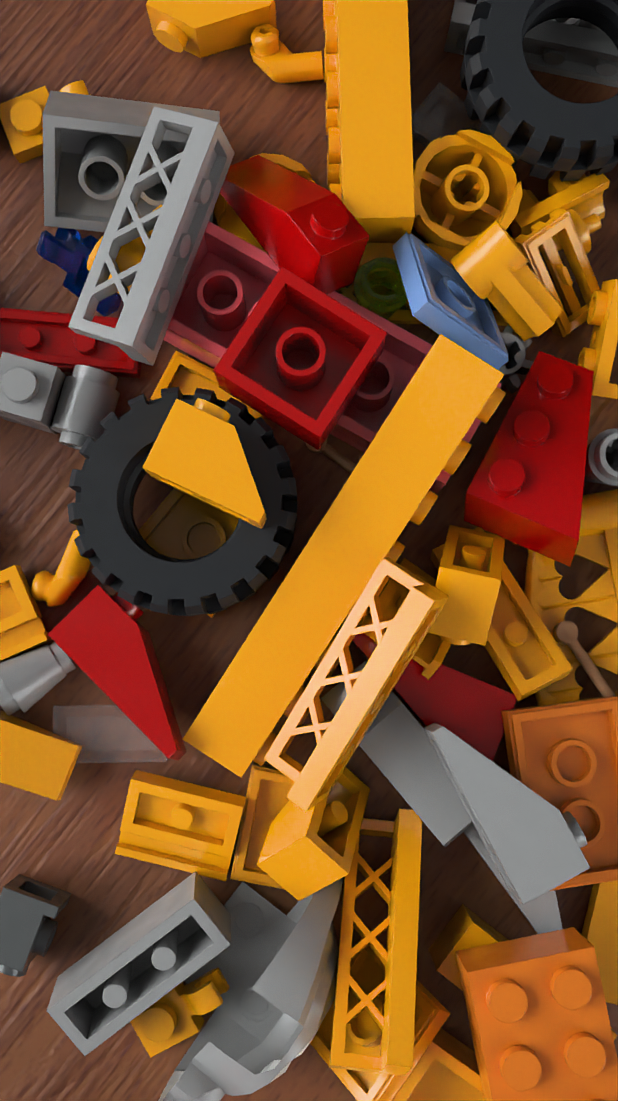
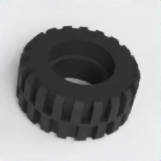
M478 0L462 52L464 59L460 69L461 88L468 90L464 106L469 120H481L482 125L479 132L494 137L497 142L511 153L515 161L511 165L513 168L518 160L532 165L529 176L545 180L551 170L560 171V180L564 182L578 181L588 170L590 174L595 173L596 175L610 172L618 163V93L607 100L586 104L565 101L552 95L536 81L525 61L522 44L526 33L545 21L556 18H576L587 21L601 29L612 40L618 50V0Z
M179 387L161 389L162 398L148 401L146 396L142 394L128 401L132 410L118 418L112 411L99 422L105 429L103 434L97 441L87 437L79 451L86 459L82 470L72 469L68 486L76 491L75 503L67 504L69 522L76 525L79 536L74 541L81 556L88 558L94 566L91 572L102 584L112 587L118 592L117 596L133 605L142 606L150 609V611L176 616L214 614L227 610L228 607L244 602L255 595L256 591L267 580L270 581L280 569L279 565L285 554L289 552L294 539L293 534L297 522L298 509L296 480L292 473L290 459L283 444L279 445L275 439L273 429L261 417L255 419L248 413L245 404L232 397L225 402L217 399L214 391L196 388L194 395H183ZM176 398L192 406L197 398L204 399L221 407L231 415L228 423L236 428L267 517L262 529L239 519L233 534L220 548L208 555L195 559H176L155 551L140 535L133 516L134 498L142 479L147 474L142 467Z

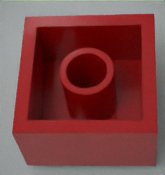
M281 267L213 371L219 388L315 449L320 450L381 356L388 332L289 270Z

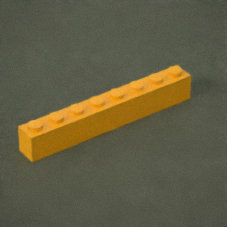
M442 334L439 335L182 740L241 778L252 761L261 767L265 763L264 757L277 737L272 730L282 715L289 717L306 688L302 684L313 667L317 669L334 641V635L343 621L349 616L382 558L389 557L395 562L398 560L405 548V545L397 541L399 535L409 520L419 526L431 510L438 495L429 489L441 471L444 470L453 475L465 458L472 444L465 441L463 437L474 420L477 418L486 424L501 403L506 392L498 388L497 385L505 374Z

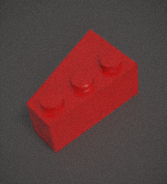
M539 351L466 491L464 521L569 567L571 566L580 535L594 371Z

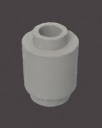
M75 365L72 376L65 377L51 424V429L61 434L59 443L80 450L87 437L94 441L98 440L105 431L99 422L112 411L115 413L120 393L116 390L118 383L116 376L98 368Z

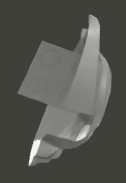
M344 877L298 901L287 915L278 910L244 882L240 884L224 905L231 914V945L184 980L189 984L208 971L219 967L230 988L227 992L221 994L223 999L222 1005L217 1007L174 1070L158 1101H220L225 1094L231 1096L252 1094L285 1073L291 1061L302 1055L316 1035L335 999L339 941L333 918L339 902Z

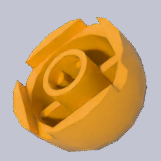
M471 129L459 130L454 135L439 137L430 142L413 164L415 203L413 226L416 232L429 243H435L438 246L462 250L496 220L506 230L518 214L523 194L521 181L517 183L516 173L511 166L515 162L511 153L497 142L494 137Z

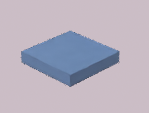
M406 232L392 247L412 316L437 334L447 337L495 369H500L509 361L508 352L488 299H480L462 279L452 264L413 234Z

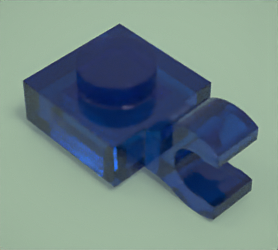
M58 228L55 237L45 230L41 233L36 251L41 257L67 272L63 286L77 297H80L89 274L87 261L99 240L92 235L82 239L76 229ZM116 292L99 302L96 311L104 317L109 316L118 310L122 301L121 296Z

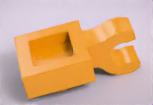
M83 80L72 82L59 91L91 95L88 93ZM46 86L0 104V120L13 155L20 164L43 155V111L50 94Z
M219 967L208 971L185 986L181 982L130 1021L150 1058L200 1032L204 1023L202 1015L222 1005L223 999L221 994L227 992L230 986Z

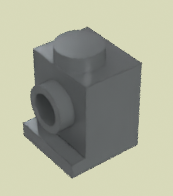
M20 874L3 887L0 894L1 973L15 977L24 976L36 955L44 957L47 954L58 927V922L50 918L55 919L68 904L72 893Z

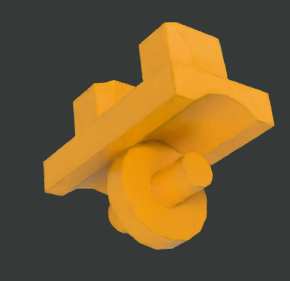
M556 171L549 179L548 193L550 197L541 202L537 200L530 190L522 189L523 194L518 214L509 225L513 240L521 234L527 236L532 233L530 227L539 221L546 223L550 220L548 214L560 208L569 211L585 253H590V234L602 227L600 220L605 217L603 193L604 190L609 188L610 180L604 173L599 175L593 173L588 177L583 174L578 181L561 182L560 171ZM557 234L552 236L557 251L563 249Z

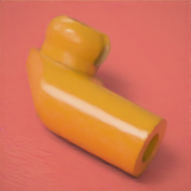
M269 24L260 25L252 31L250 53L253 62L274 82L285 84L324 80L322 51L293 54L279 40L278 29Z
M78 530L73 531L56 574L53 575L48 571H41L36 574L31 586L32 597L38 601H46L48 607L63 605L83 581L91 565L88 558L81 556L74 541L79 536Z

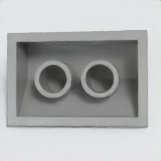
M50 91L43 111L44 226L105 232L154 106L216 121L219 124L220 111ZM166 129L158 149L162 163L183 152L190 135ZM163 182L141 193L137 203L141 217L151 213L158 206L163 205L167 195ZM213 211L209 219L210 222H212Z

